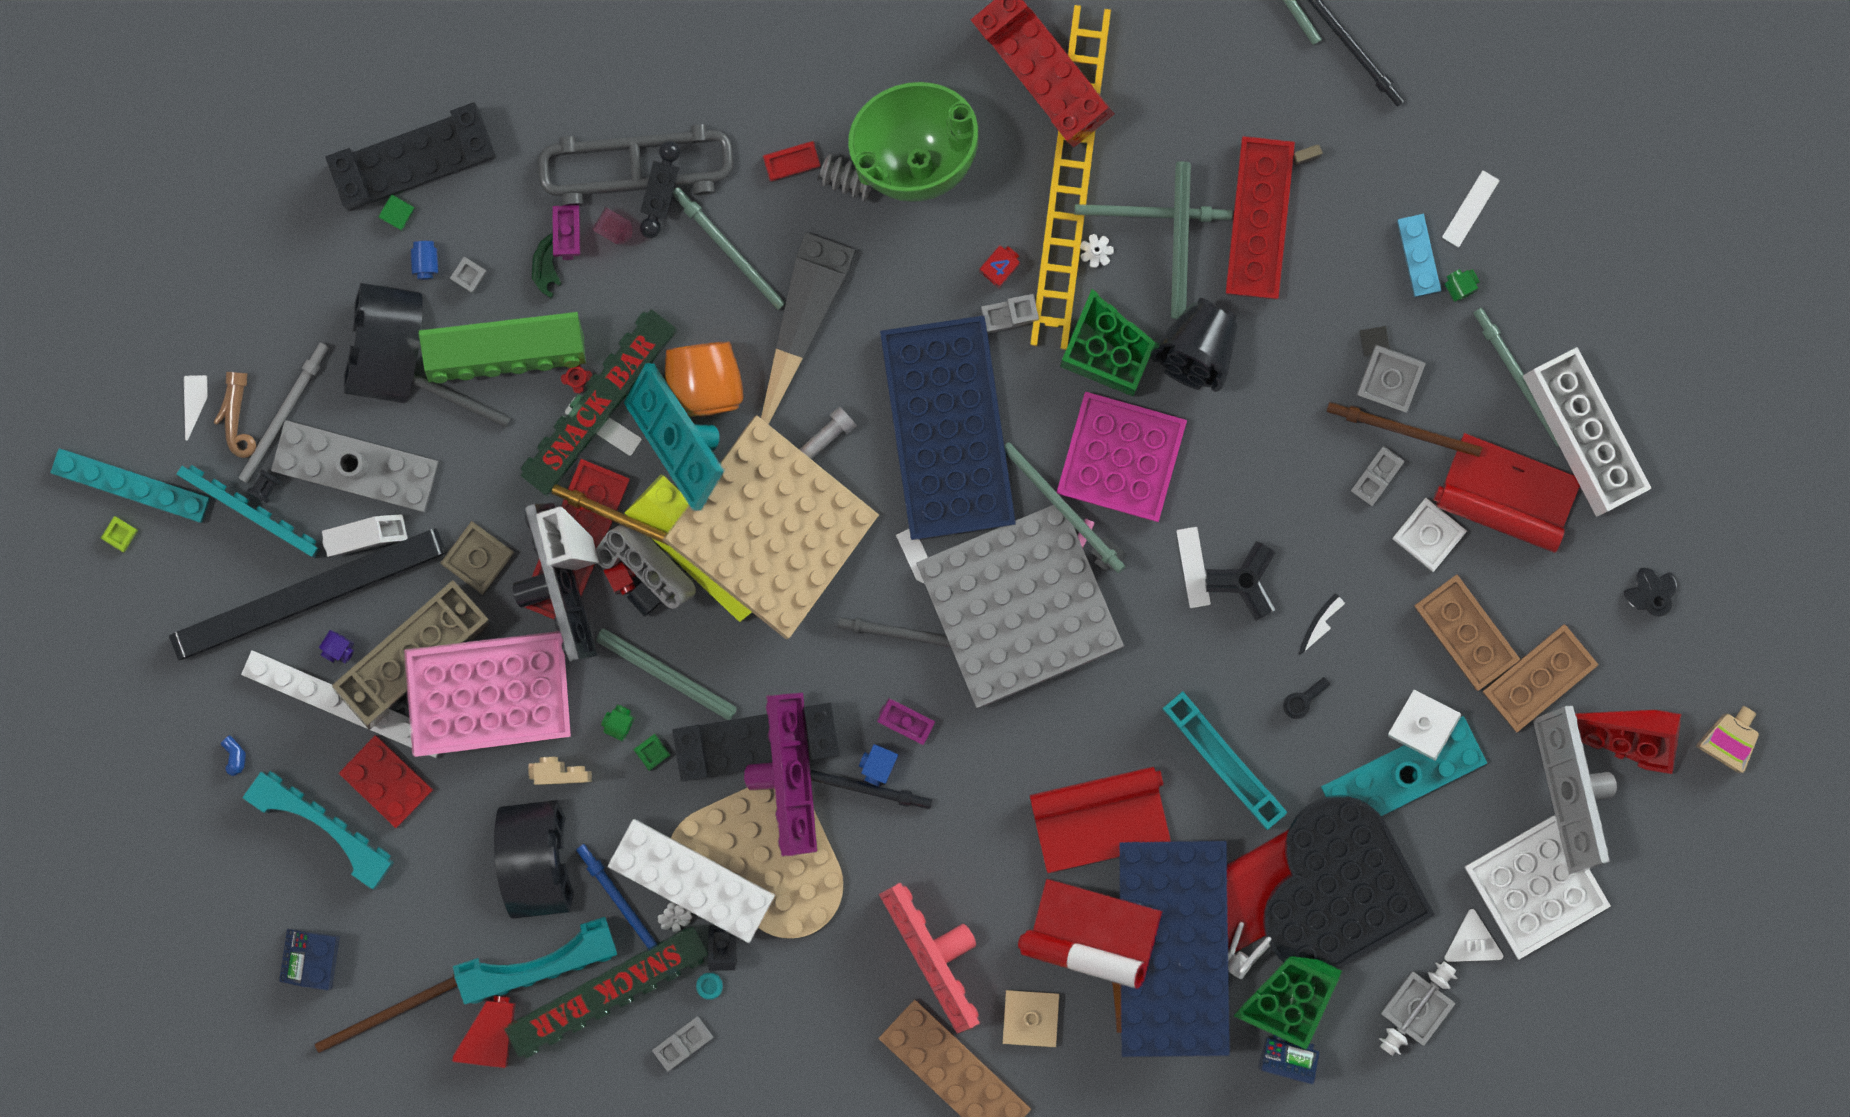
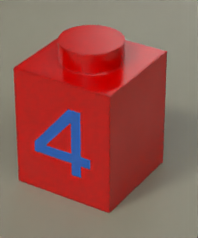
M999 245L981 266L979 272L1000 289L1019 267L1020 262L1017 260L1019 255L1009 246L1004 249Z

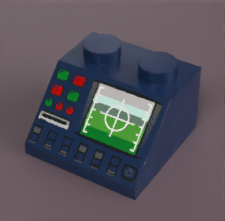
M287 929L279 982L301 987L331 990L333 988L340 936Z
M1273 1035L1272 1038H1265L1258 1068L1261 1071L1314 1084L1319 1051L1314 1050L1315 1044L1310 1043L1306 1050Z

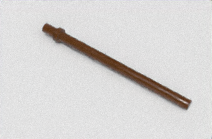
M454 973L452 974L453 977L315 1043L318 1053H321L457 987Z

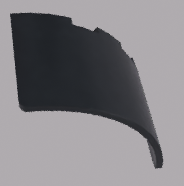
M360 283L354 302L353 331L356 332L354 346H350L344 373V394L399 403L407 402L420 342L419 331L421 330L423 296L421 293Z
M557 800L503 806L497 810L494 830L496 874L505 908L512 919L570 912L574 891L569 881L566 864H560L559 849H564L563 837L566 817Z

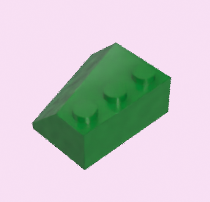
M1091 289L1060 367L1133 397L1156 342L1136 325L1117 312L1116 308L1104 301L1096 291Z
M1290 956L1234 1014V1017L1307 1050L1342 971L1320 960Z

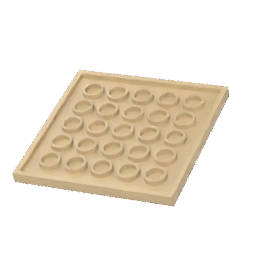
M756 415L721 460L720 465L724 469V473L701 511H694L688 505L663 538V541L782 637L789 639L879 514Z

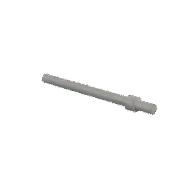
M320 342L309 360L306 359L302 366V373L238 477L245 483H248L310 378L312 375L315 376L320 369L318 365L329 349L326 345Z

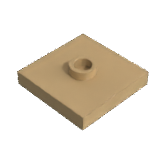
M1006 990L1003 1044L1056 1047L1059 993Z

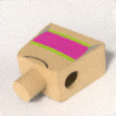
M1742 706L1736 718L1729 714H1723L1695 747L1737 773H1743L1759 736L1757 731L1749 727L1756 713Z

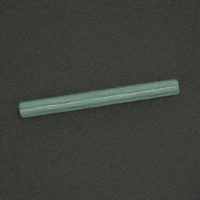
M1187 161L1176 162L1171 297V317L1173 319H1177L1186 310L1191 174V164Z
M604 628L597 635L596 641L723 718L731 720L737 710L736 706Z

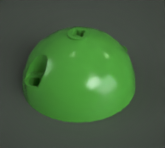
M905 83L882 91L861 108L851 125L848 147L858 179L862 184L869 185L881 194L899 201H925L950 191L968 173L978 147V124L969 103L955 91L934 83Z

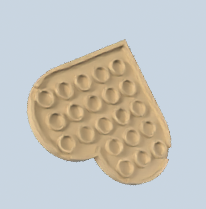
M745 788L692 813L678 825L671 839L775 894L758 927L762 931L781 938H800L821 929L836 913L843 895V875L815 810L814 818L818 852L792 856H781L778 846L779 828L776 820L775 789L750 791L748 788Z

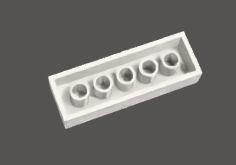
M1578 347L1523 375L1596 517L1652 489Z
M636 819L632 820L608 865L609 868L748 943L751 942L775 897V894Z

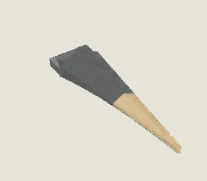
M805 232L795 260L761 419L768 425L847 276L856 251Z

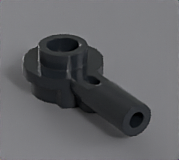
M1323 677L1304 693L1288 695L1283 703L1285 714L1293 719L1304 717L1309 711L1310 701L1330 686L1328 680Z

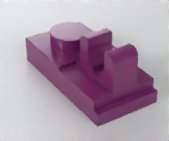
M579 205L553 206V257L562 256L563 260H574V256H580Z
M888 698L885 705L883 704L879 712L880 716L876 721L924 745L935 721Z

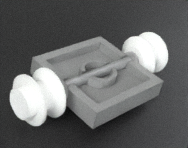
M1443 961L1441 965L1436 962L1435 964L1438 968L1436 972H1428L1430 980L1434 983L1431 982L1429 984L1415 972L1411 971L1380 1014L1395 1024L1398 1030L1386 1028L1388 1033L1386 1039L1379 1038L1383 1042L1380 1047L1393 1056L1395 1052L1401 1055L1398 1048L1401 1044L1408 1045L1406 1037L1402 1034L1405 1035L1407 1033L1424 1046L1456 1004L1439 991V987L1450 989L1448 981L1451 978L1457 979L1454 975L1456 970Z

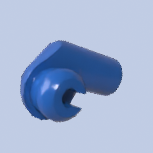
M229 735L220 744L229 753L228 765H226L225 770L230 776H236L244 769L246 754L242 747Z

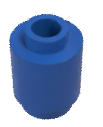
M434 241L413 242L411 270L412 275H417L418 280L433 279L434 274H438L437 248L434 247Z

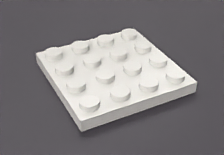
M1555 814L1464 866L1518 960L1611 907L1590 869L1569 874Z

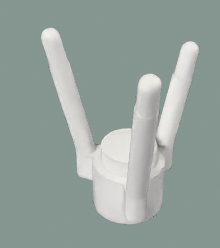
M1243 922L1238 924L1228 951V971L1239 979H1243L1252 965L1270 947L1269 943L1271 941V938L1267 937L1250 957L1241 951L1237 955L1234 954L1244 926Z

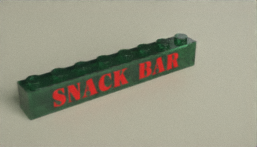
M652 309L648 313L645 311L641 313L635 321L637 327L632 334L627 332L618 343L621 348L615 355L613 353L608 355L602 364L605 367L599 376L595 373L586 384L588 390L583 396L580 394L576 396L569 406L572 410L567 417L562 415L553 426L556 431L550 438L545 436L537 446L538 454L534 459L529 457L522 465L521 470L523 473L520 476L545 496H549L553 486L560 482L625 399L646 363H653L677 332L673 325Z
M689 926L507 1024L503 1029L518 1057L524 1055L525 1058H529L540 1051L538 1047L546 1042L550 1046L562 1040V1034L570 1029L573 1033L587 1026L585 1021L593 1017L599 1020L611 1013L609 1008L617 1004L623 1007L634 1001L633 995L641 991L643 994L653 991L658 987L657 982L665 978L667 982L681 975V969L687 966L693 969L705 962L703 958L708 953L694 927Z

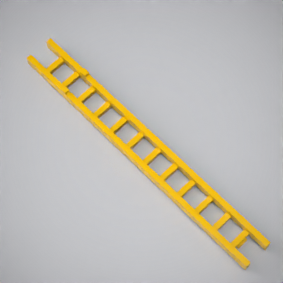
M1074 5L1068 56L1076 63L1097 65L1095 84H1092V86L1100 95L1111 10L1104 9L1102 31L1078 29L1081 6ZM1077 36L1100 39L1098 58L1075 55ZM1058 131L1036 297L1039 320L1033 322L1030 346H1037L1040 323H1044L1045 326L1058 328V325L1063 326L1060 349L1066 350L1068 346L1084 215L1054 211L1057 193L1080 195L1079 204L1086 205L1095 131L1080 142L1087 143L1085 162L1061 159L1065 138ZM1060 166L1084 169L1081 188L1058 185ZM1053 219L1076 221L1075 240L1051 238ZM1050 245L1073 248L1071 267L1048 264ZM1046 272L1070 274L1068 293L1044 290ZM1043 297L1067 300L1064 319L1041 316Z

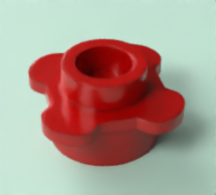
M579 365L569 368L566 374L561 376V382L564 385L568 384L571 386L575 393H581L584 390V385L587 381H591L593 376L590 371H585ZM575 375L579 376L578 380L574 379Z

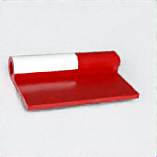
M1046 879L1033 930H1027L1025 934L1020 936L1018 948L1023 956L1138 989L1145 979L1162 911Z

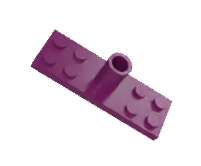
M803 693L767 696L766 712L769 717L770 729L768 737L771 742L772 762L749 764L744 772L745 784L750 791L775 789L776 820L779 828L778 846L781 856L818 852Z

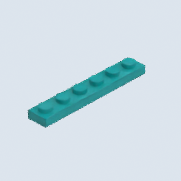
M60 448L57 451L50 472L51 474L200 523L203 522L210 501L209 497Z
M190 465L189 469L181 466L176 475L309 556L316 558L321 550L315 546L317 543L315 539L305 533L301 537L293 533L292 531L295 527L282 519L278 524L270 519L272 513L260 506L255 510L247 505L250 501L249 499L237 492L232 496L225 491L227 486L214 478L209 482L202 477L204 472L195 466Z

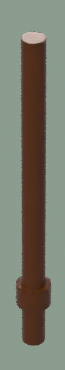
M1332 402L1328 404V413L1345 417L1346 421L1352 423L1362 422L1476 457H1480L1482 451L1480 446L1360 411L1361 408L1350 406L1348 408Z

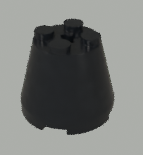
M1199 298L1197 302L1191 303L1155 343L1150 353L1152 361H1159L1166 368L1164 373L1185 386L1196 390L1204 386L1210 387L1214 392L1220 391L1228 376L1237 332V324L1235 322L1237 316L1229 310L1222 311L1214 307L1207 299Z

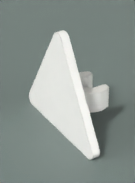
M1470 909L1444 957L1445 961L1501 960L1503 958L1502 952L1476 911Z

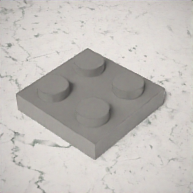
M1375 344L1356 394L1407 413L1426 363Z

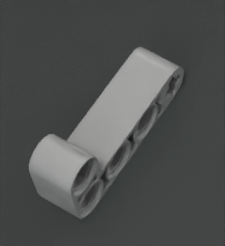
M620 524L610 530L596 548L598 564L602 568L608 569L623 561L669 608H677L694 597L696 593L693 582L644 534Z

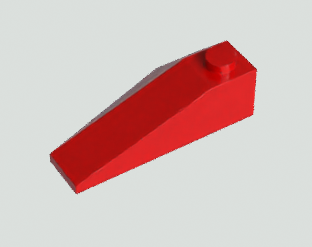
M1659 710L1575 714L1582 743L1596 749L1605 748L1615 753L1614 757L1622 760L1624 757L1638 762L1637 766L1645 770L1668 774L1673 773L1681 714Z

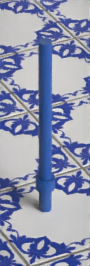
M585 844L577 848L576 851L588 866L586 869L590 875L597 878L654 958L662 964L659 956L656 955V953L660 952L659 955L665 967L668 968L665 971L668 977L671 978L676 975L678 971L674 966H670L669 962L671 961L664 957L663 950L603 870L605 867L601 861L595 859Z

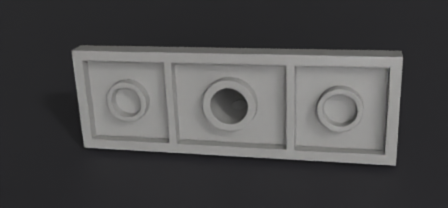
M285 420L271 471L426 512L439 461ZM352 458L358 459L357 469L353 472H348V461Z
M1565 706L1534 718L1535 732L1569 874L1579 873L1610 862L1595 800L1612 798L1616 794L1617 783L1615 777L1610 772L1589 774L1573 706Z

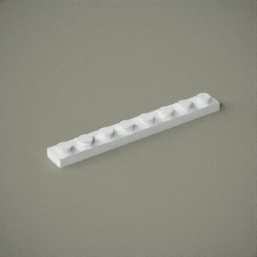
M251 651L241 675L367 728L336 694L332 684L258 652ZM388 709L389 714L370 729L412 748L410 717ZM432 754L430 756L437 758L438 754Z

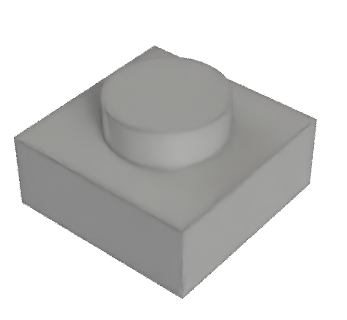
M463 257L450 279L469 292L474 293L487 271L466 257Z

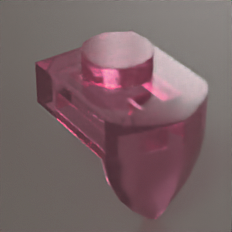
M608 207L604 208L592 228L593 231L616 245L629 241L633 233L631 222Z

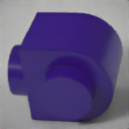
M330 629L319 646L322 650L320 655L333 663L335 660L346 664L354 653L352 647L355 643Z

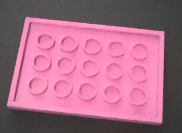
M547 632L404 650L412 755L416 757L571 737L565 655L562 650L563 639L561 632Z

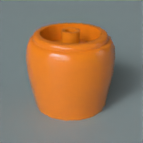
M714 342L666 350L665 381L689 417L710 416L739 408V404L743 401V385L730 342Z

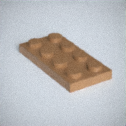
M1457 574L1414 605L1420 616L1476 691L1482 689L1521 660Z
M1563 624L1484 689L1482 693L1517 733L1599 664L1569 628Z

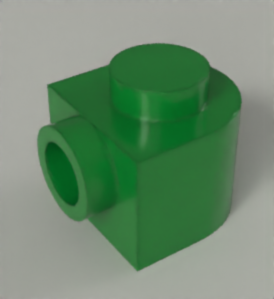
M1459 269L1446 277L1448 281L1444 285L1455 303L1475 293L1478 290L1476 284L1480 283L1473 269L1463 273Z
M617 704L611 713L607 712L601 723V726L605 727L603 733L623 742L635 720V717L630 715L631 710Z

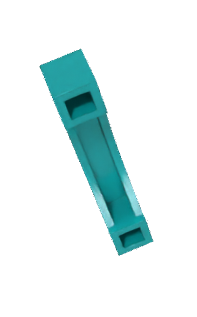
M1183 691L1162 708L1163 712L1265 830L1270 829L1288 813L1234 753Z
M269 771L268 774L260 772L242 797L244 800L263 813H268L270 809L284 810L314 822L328 832L347 854L354 869L351 875L372 890L378 887L394 864L389 860L391 855L380 847L375 850L369 846L368 842L370 840L361 833L356 832L352 834L346 829L348 824L336 816L332 820L324 814L326 811L324 807L315 801L311 804L303 799L305 794L294 786H291L290 789L281 784L283 779L274 772Z
M606 917L580 924L581 930L572 940L558 950L536 960L512 965H492L480 963L479 958L453 966L454 977L464 1005L480 1003L486 997L493 995H504L511 989L520 986L529 987L538 980L545 978L553 979L569 970H581L587 964L610 960L612 956L617 955V951Z

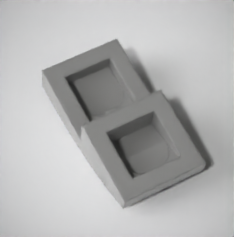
M1034 294L1009 298L1007 302L981 306L982 316L985 315L987 334L1019 327L1039 320Z
M1383 446L1351 491L1373 506L1405 461Z
M697 1016L654 1048L652 1052L668 1072L714 1037Z

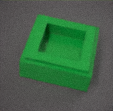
M391 194L378 217L402 231L415 208Z
M653 734L633 749L649 771L670 756V753L656 734Z

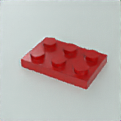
M377 735L338 773L395 828H398L433 791Z

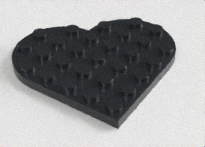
M1332 795L1310 803L1293 820L1285 841V857L1291 874L1280 881L1271 892L1264 909L1263 928L1265 937L1271 938L1270 948L1283 963L1291 956L1320 960L1339 969L1435 914L1381 815L1373 807L1360 799L1345 795Z

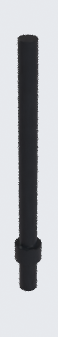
M1308 0L1376 81L1375 86L1380 92H1385L1396 107L1400 106L1405 99L1392 85L1394 82L1388 75L1384 76L1322 0Z
M810 770L811 781L896 801L898 805L905 807L912 805L929 810L931 807L932 799L912 795L911 791L902 789L900 792Z

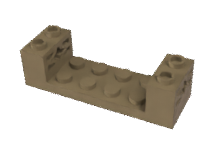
M452 580L332 685V688L370 730L389 714L388 708L407 693L404 650L464 643L466 640L471 642L489 626V620Z

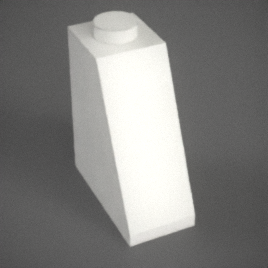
M562 507L536 514L548 566L578 570L599 563L593 537Z
M402 514L375 516L322 531L323 547L327 552V557L342 556L408 539Z

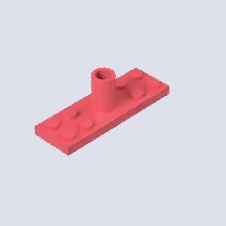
M899 883L880 893L881 900L956 1033L978 1025L979 1021L977 1018L979 1015L973 1004L968 1003L964 996L965 989L959 980H955L947 966V963L976 947V941L970 929L965 924H961L933 940L924 925L926 920L921 911L915 909L911 902L913 900L912 894L906 886L903 887Z

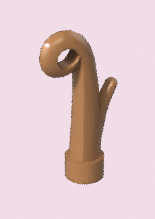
M226 372V393L214 424H219L225 417L226 441L230 451L237 457L247 458L254 453L256 442L250 435L241 434L237 436L243 391L244 386H247L248 374ZM243 440L248 444L245 450H242L238 445Z

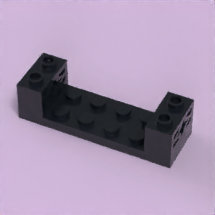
M473 102L451 110V116L355 152L349 147L325 156L343 207L347 211H351L389 197L391 194L395 195L496 158L497 156L476 103Z
M831 703L804 707L809 761L840 756ZM763 714L672 729L681 782L745 772L749 764L771 763L772 751L771 742L768 737L770 729L768 715Z

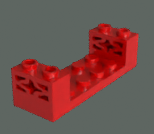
M994 0L970 19L1046 112L1065 140L1073 147L1077 146L1115 115L1024 0Z

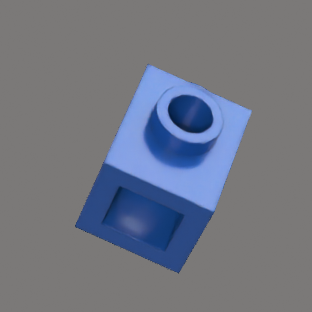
M874 744L870 754L864 752L859 767L863 768L861 774L866 775L864 781L878 787L880 782L886 784L898 754Z

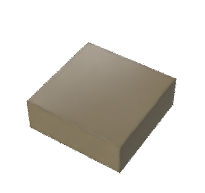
M1317 144L1295 152L1293 156L1295 165L1297 166L1321 157L1323 153L1320 145Z

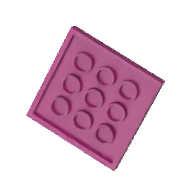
M1085 392L1058 485V495L1159 522L1187 420Z

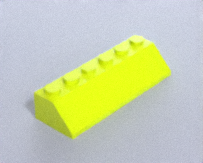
M661 474L624 513L629 517L668 533L689 504L682 493ZM653 539L739 622L751 613L748 608L671 546Z

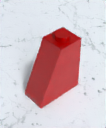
M494 996V1000L486 1001L453 1055L452 1062L500 1068L508 1067L516 1003L509 1002L510 997Z

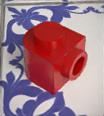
M622 561L611 568L603 570L616 595L621 593L624 596L636 588L632 581V578L636 577V575Z

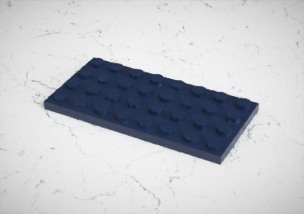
M985 315L880 331L911 540L1016 525Z
M1119 842L1120 899L1162 911L1142 985L1136 989L1121 984L1122 1057L1230 1056L1227 842Z

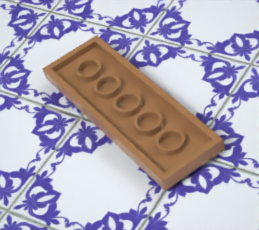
M915 999L878 1038L961 1117H1025L1031 1110L1022 1099Z

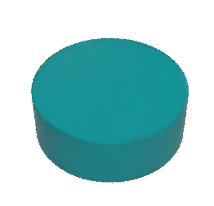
M709 972L701 975L696 983V990L704 999L710 1000L718 997L723 989V982L715 973Z

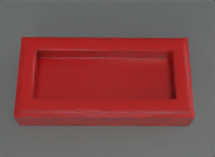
M813 141L763 155L770 182L821 167Z

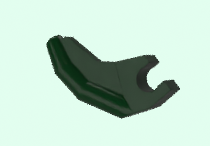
M553 233L542 239L532 256L531 278L538 289L551 299L554 294L548 291V285L555 283L560 287L562 284L552 262L554 258Z

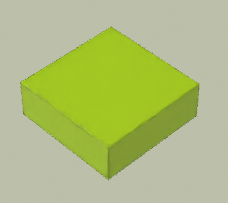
M114 516L101 539L118 550L125 552L138 530Z

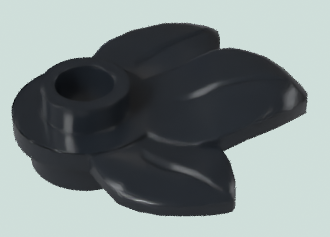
M1640 568L1637 574V587L1625 590L1624 597L1633 608L1647 610L1651 615L1661 617L1668 614L1672 608L1671 597L1676 592L1677 583L1671 572L1659 577L1651 569ZM1661 599L1664 604L1662 606H1655L1654 601Z

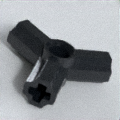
M1255 541L1240 569H1206V592L1240 593L1254 620L1261 619L1276 610L1260 583L1261 577L1276 552L1266 545ZM1249 574L1253 579V585L1247 589L1241 587L1239 584L1240 575Z

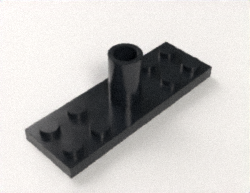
M544 503L525 507V521L532 531L534 538L532 541L533 549L539 555L543 574L513 583L515 601L519 607L524 608L551 599L556 614L554 618L555 625L558 631L561 632L563 639L562 650L564 655L568 657V660L576 661L598 656L574 571L548 566L536 514L554 509L555 505L554 503Z

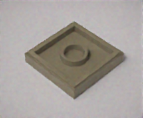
M471 521L440 564L484 595L515 552Z

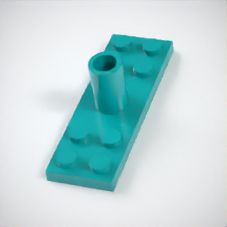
M646 363L626 397L624 405L691 509L701 511L724 473V469L712 453L719 444V431L714 425L693 424L656 365Z
M1461 716L1436 761L1403 745L1321 786L1325 797L1345 795L1360 799L1383 816L1487 764V761L1465 717ZM1406 766L1412 771V779L1407 784L1399 777L1400 770H1403Z

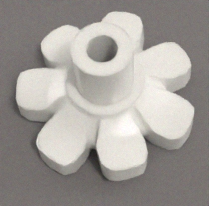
M1090 235L1089 243L1086 241L1081 243L1080 248L1085 251L1080 256L1083 262L1090 260V267L1097 268L1099 262L1103 266L1108 265L1110 259L1107 255L1114 253L1113 247L1107 246L1109 239L1102 236L1098 240L1097 235Z
M672 902L667 905V909L663 911L664 914L658 915V923L661 924V929L668 930L672 927L673 932H678L681 930L680 925L687 926L691 922L692 914L691 911H684L683 907Z

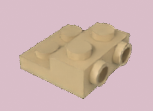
M558 757L540 758V763L529 764V779L534 780V785L592 782L591 771H585V766L567 767V772H565L564 762H558Z

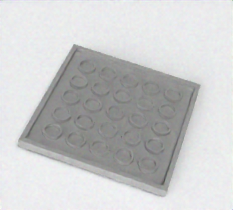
M1054 505L1016 520V525L999 527L916 562L977 709L1125 648L1073 525Z

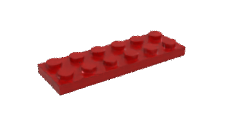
M1242 136L1225 291L1227 295L1279 299L1295 142Z
M580 459L568 490L582 492L586 495V498L618 511L630 479ZM564 499L561 507L593 537L596 549L609 532L613 521L583 507L576 508L569 505L568 501ZM540 559L532 577L543 574ZM595 564L573 570L581 597ZM551 599L525 607L551 619H554L556 616Z

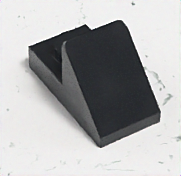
M708 925L709 971L736 970V936L717 925Z

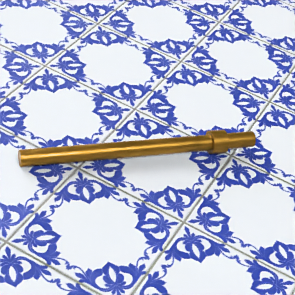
M557 484L553 486L552 494L567 500L569 505L576 508L583 507L668 545L663 541L667 533L586 498V495L577 490L571 491Z

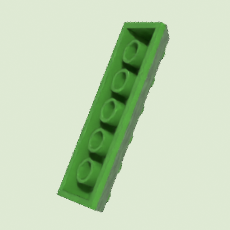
M578 312L419 331L424 370L428 382L444 383L452 379L470 380L477 376L496 377L503 373L522 374L528 370L539 369L541 371H548L553 367L565 366L574 368L580 364H586L584 335Z

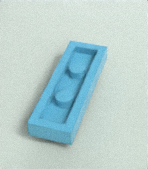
M1424 214L1398 219V228L1414 298L1440 292V283Z

